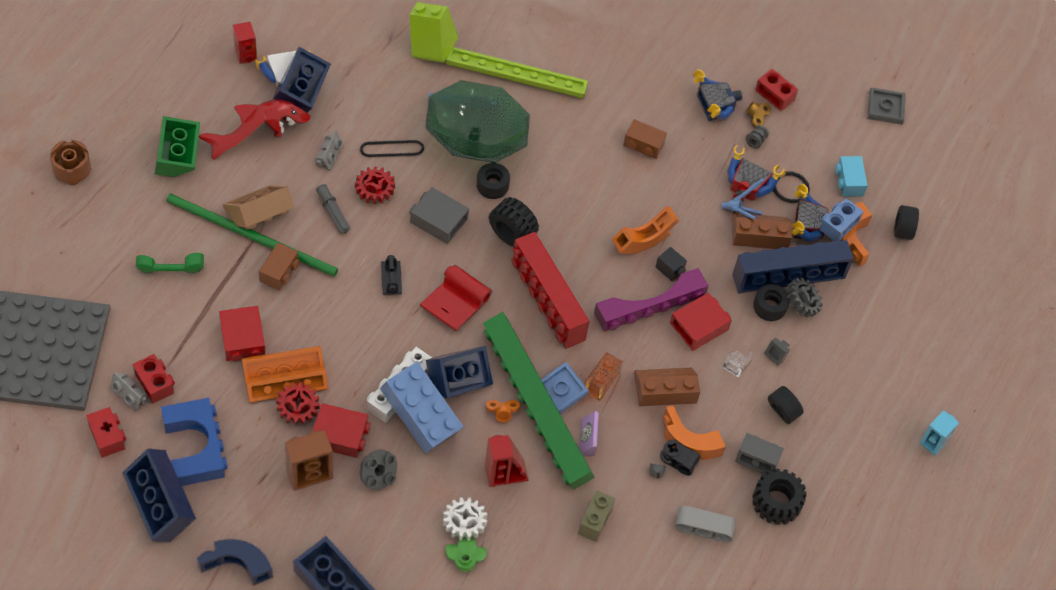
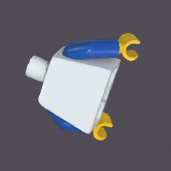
M296 51L267 55V63L265 57H262L263 61L261 62L255 59L256 67L261 70L270 82L275 83L278 87Z

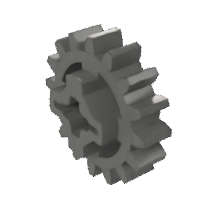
M796 278L787 285L788 289H786V292L789 293L787 298L791 300L789 304L794 305V311H799L800 316L804 314L806 318L809 316L813 317L822 310L820 308L823 306L820 302L822 297L818 295L819 290H815V285H811L809 280L804 281V278Z

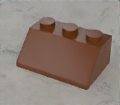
M733 212V245L769 249L789 248L792 240V222L788 217L751 214L755 216L753 220L741 213Z
M692 367L634 370L639 406L697 403L700 395L698 375Z

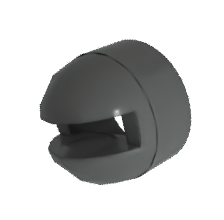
M650 463L649 473L653 478L656 476V473L657 478H661L665 473L666 466Z

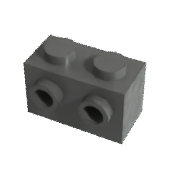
M746 433L735 462L763 474H766L769 470L774 472L784 448Z

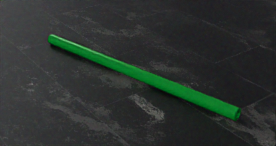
M170 193L166 201L268 248L274 249L277 243L283 244L252 229L238 227L234 221ZM298 251V260L333 277L336 276L338 268Z

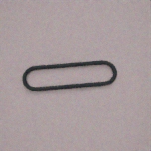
M418 140L369 141L363 143L360 147L361 153L366 157L419 155L424 150V145ZM418 143L421 145V150L416 153L366 154L363 151V147L367 144Z

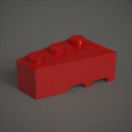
M494 435L488 438L485 469L489 487L529 481L524 459L510 436Z

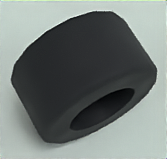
M488 163L482 166L477 174L476 187L478 192L489 199H497L506 195L510 184L508 169L499 163ZM488 179H496V180H499L500 182H498V183H491V182H488L487 180H488Z
M905 205L899 207L894 225V236L896 238L914 239L919 221V209L917 207Z
M767 284L759 288L753 304L755 313L766 321H777L784 317L790 301L787 298L788 293L786 290L775 284ZM768 299H769V300H773V301H775L778 305H776V306L769 305V304L766 303L765 300H768Z
M785 386L779 387L768 396L770 406L787 424L792 423L804 413L799 400Z

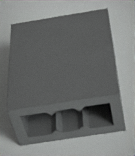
M431 187L428 192L422 194L417 205L414 204L410 209V223L448 244L468 220L469 208Z

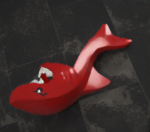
M281 99L269 100L259 105H236L234 109L240 116L241 125L233 133L227 135L203 133L199 135V138L211 145L212 159L215 160L221 154L247 138L263 122L275 132L274 136L278 138L284 132L283 122L280 121L281 118L287 120L286 123L292 126L308 122L311 115L293 103Z

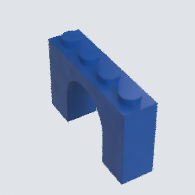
M204 398L162 406L161 411L166 434L192 429L202 432L208 438L207 446L200 453L194 456L171 460L181 486L225 478L224 470L228 469L226 457H221L224 447L222 439L218 440L217 434H220L219 423L214 422L213 418L217 416L215 404L211 405L210 399Z

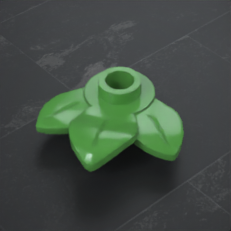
M463 537L462 541L458 542V545H446L448 559L454 561L462 572L471 571L477 562L485 559L487 549L477 547L475 539L472 537L470 541Z

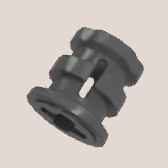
M757 125L751 133L747 134V144L755 149L760 148L769 135L768 129L763 125Z

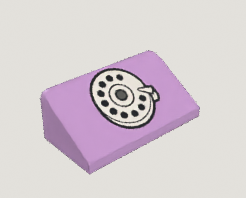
M594 411L581 421L580 451L583 455H595L598 434V411Z

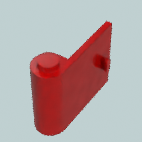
M453 265L445 270L444 282L420 304V307L454 331H457L489 300L492 290L457 265Z

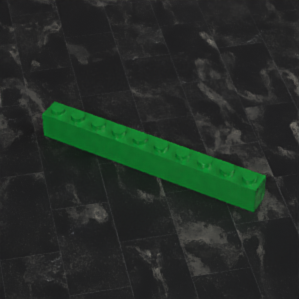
M501 312L485 321L483 325L486 330L483 332L488 341H493L494 345L491 347L497 357L501 356L503 361L500 364L504 371H509L511 374L509 380L514 388L518 387L520 392L517 395L522 404L526 402L528 409H526L527 414L531 420L535 419L537 422L535 428L540 436L544 435L546 441L543 443L548 452H553L555 456L552 458L557 469L561 468L564 472L561 477L567 486L570 484L575 490L594 479V474L504 312Z

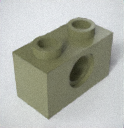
M596 490L580 523L578 534L597 542L613 509L615 498Z

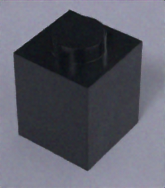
M669 247L657 258L655 267L669 280L673 281L676 277L679 278L682 273H685L687 260L672 247Z

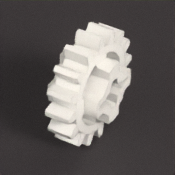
M461 497L459 503L453 500L452 506H446V511L443 512V526H446L447 533L452 531V538L457 535L459 536V541H462L463 537L470 541L471 536L477 539L478 532L484 533V527L487 526V513L484 512V506L478 507L479 501L471 503V498L464 501Z

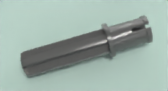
M326 184L318 186L316 192L322 200L323 207H326L340 233H347L350 230V226L335 202L336 198L331 195Z

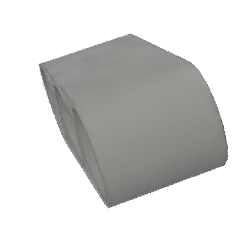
M689 506L679 507L675 528L678 531L721 542H731L733 540L736 520L730 516Z

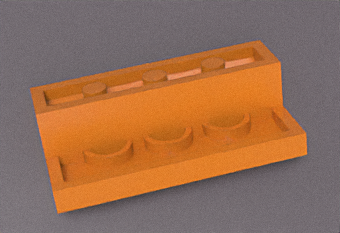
M320 345L242 358L249 403L279 398V391L284 392V386L291 388L292 382L295 386L302 382V387L309 384L310 391L313 389L316 391L328 389Z

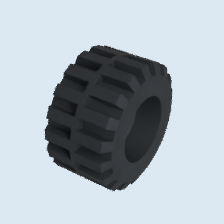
M505 198L488 216L489 223L496 235L513 247L515 239L539 231V224L534 213L516 198Z
M775 469L774 472L769 470L766 475L763 474L760 480H758L752 496L753 506H756L754 509L756 513L760 512L762 519L764 517L767 518L766 522L769 523L774 521L775 525H779L780 522L783 525L788 524L789 520L791 522L794 521L800 514L807 496V492H805L806 487L805 484H801V478H796V474L793 472L791 474L787 473L788 470L786 469L783 472L780 469ZM769 492H782L788 497L789 501L784 503L778 502L771 497Z

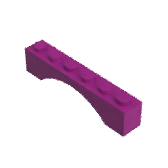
M699 268L682 273L678 281L669 290L657 297L637 301L612 297L596 303L594 314L603 331L615 330L621 325L632 324L638 319L649 318L655 313L666 312L672 307L683 306L689 301L696 300L707 293L708 284Z

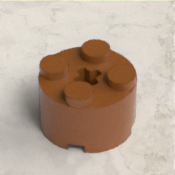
M72 140V142L61 141L52 148L50 160L53 173L58 180L69 185H76L89 175L91 171L87 147L82 142Z

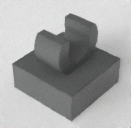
M774 338L764 354L777 365H780L790 351L788 348L789 344L785 340L779 341L777 338Z

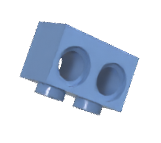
M846 198L841 203H836L830 214L826 213L822 217L820 231L833 241L841 240L860 222L864 211Z

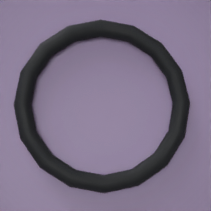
M785 172V175H793L800 178L807 186L809 194L810 186L805 177L796 172ZM777 186L773 189L777 197L785 202L798 203L801 199L785 198L778 192Z

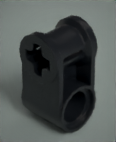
M675 440L667 441L660 453V458L665 464L670 465L687 476L692 475L701 459L697 452Z

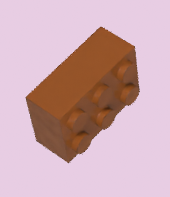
M325 430L320 432L313 431L307 436L294 437L285 442L286 470L294 491L333 479V451Z

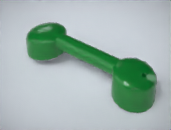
M191 253L185 257L184 264H155L153 258L146 255L136 256L135 266L143 273L186 271L191 274L200 272L203 269L204 255L202 253Z

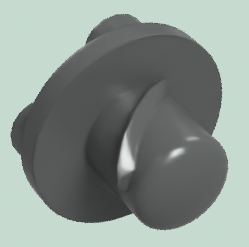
M383 449L374 450L361 461L360 478L368 488L380 490L395 482L397 461L392 453Z

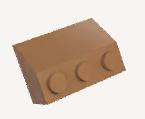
M278 185L266 186L222 204L238 227H245V229L254 228L257 226L256 223L261 221L262 223L271 221L273 216L285 215L289 213L288 210L294 208L288 186Z

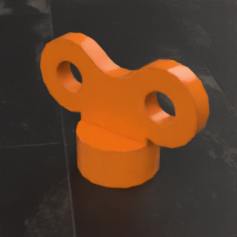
M489 400L486 402V410L495 412L498 422L506 423L512 417L511 412L520 410V403L516 400H509L505 403Z

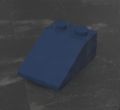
M298 47L277 87L273 99L289 101L308 113L315 103L331 63Z
M486 346L440 355L425 360L429 378L443 398H449L493 384Z

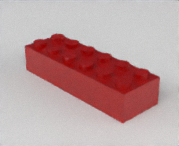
M536 232L515 239L513 258L511 259L512 265L520 272L522 282L527 284L531 297L536 299L538 308L541 313L545 314L549 327L554 329L557 341L560 344L562 343L565 349L586 341L590 321Z

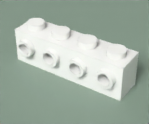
M415 347L412 352L408 351L403 358V362L400 365L397 364L392 369L391 375L381 381L376 392L369 394L366 400L367 411L384 423H387L396 411L384 396L380 387L387 380L417 361L428 376L425 360L432 357L418 347Z

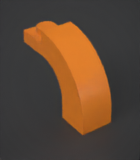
M862 201L855 204L864 211L860 222L840 240L848 241L854 258L853 261L859 267L866 264L869 253L857 238L856 231L867 226L872 217L871 212Z
M665 206L648 223L637 228L623 227L612 238V241L621 254L639 253L652 248L671 234L670 230L679 222V219L671 207Z
M674 405L666 407L662 418L666 426L664 437L667 441L675 440L683 446L694 450L700 455V460L723 456L726 446L718 430L705 434L693 433L683 426Z

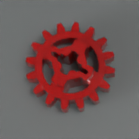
M374 166V170L367 167V172L361 170L360 175L356 176V194H360L361 200L366 198V203H369L371 200L373 204H376L377 201H380L382 204L384 198L390 200V195H394V176H390V171L385 173L383 167L380 170H377V166Z
M292 382L291 388L284 386V392L279 391V398H276V404L278 405L276 410L281 412V419L287 418L286 423L292 420L294 421V426L297 425L298 421L305 425L306 419L311 422L312 415L317 416L318 411L316 409L320 407V404L317 403L319 396H314L316 390L310 391L309 384L302 387V382H299L298 386H295ZM299 398L300 406L296 409V402Z

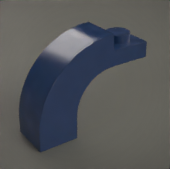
M237 539L214 542V551H206L197 557L201 573L230 563L243 567L247 571L253 586L273 578L272 567L267 557L259 548L246 541Z

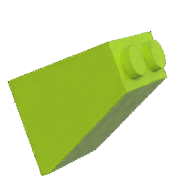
M417 2L409 14L412 57L443 63L459 38L449 8Z

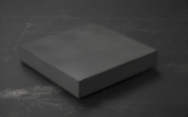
M870 88L867 119L903 124L905 93Z

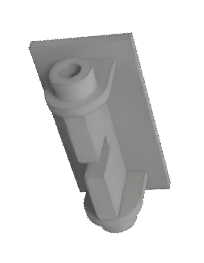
M337 131L325 137L321 147L322 150L319 151L315 159L317 166L322 167L326 165L329 171H331L337 155L343 146V141Z
M114 372L110 387L127 405L137 412L140 403L146 404L148 402V395L139 387L133 389L135 383L127 374H117Z

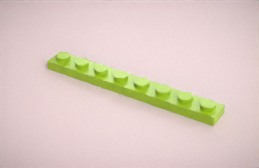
M456 47L452 48L446 58L447 65L579 98H584L588 85V80Z

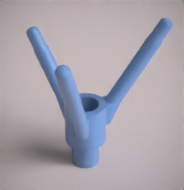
M764 179L757 181L741 195L735 197L734 200L723 202L722 209L739 212L754 220L755 216L750 213L761 215L762 211L743 207L741 199L759 186Z

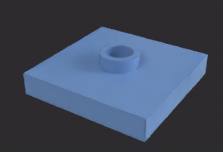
M567 362L541 379L560 414L589 394V390Z

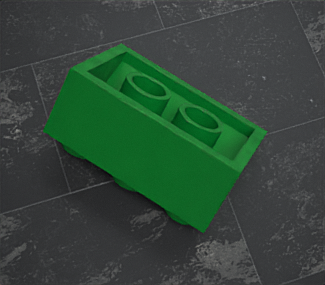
M163 116L155 166L156 175L175 177L195 170L200 122Z

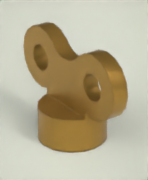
M753 101L745 113L753 117L751 123L756 127L757 125H764V116L771 113V107L768 103L763 102L759 105Z

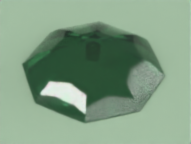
M461 80L429 96L425 128L452 156L496 163L527 146L530 114L502 87Z

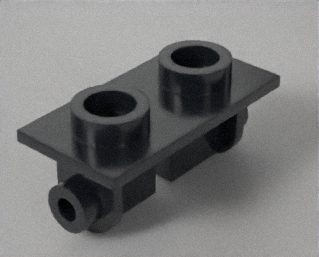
M388 255L385 261H381L383 295L402 294L400 261H397L394 255Z

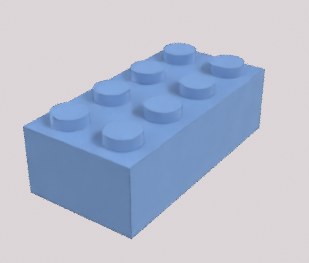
M418 361L387 380L380 387L384 396L425 454L463 428L461 422Z

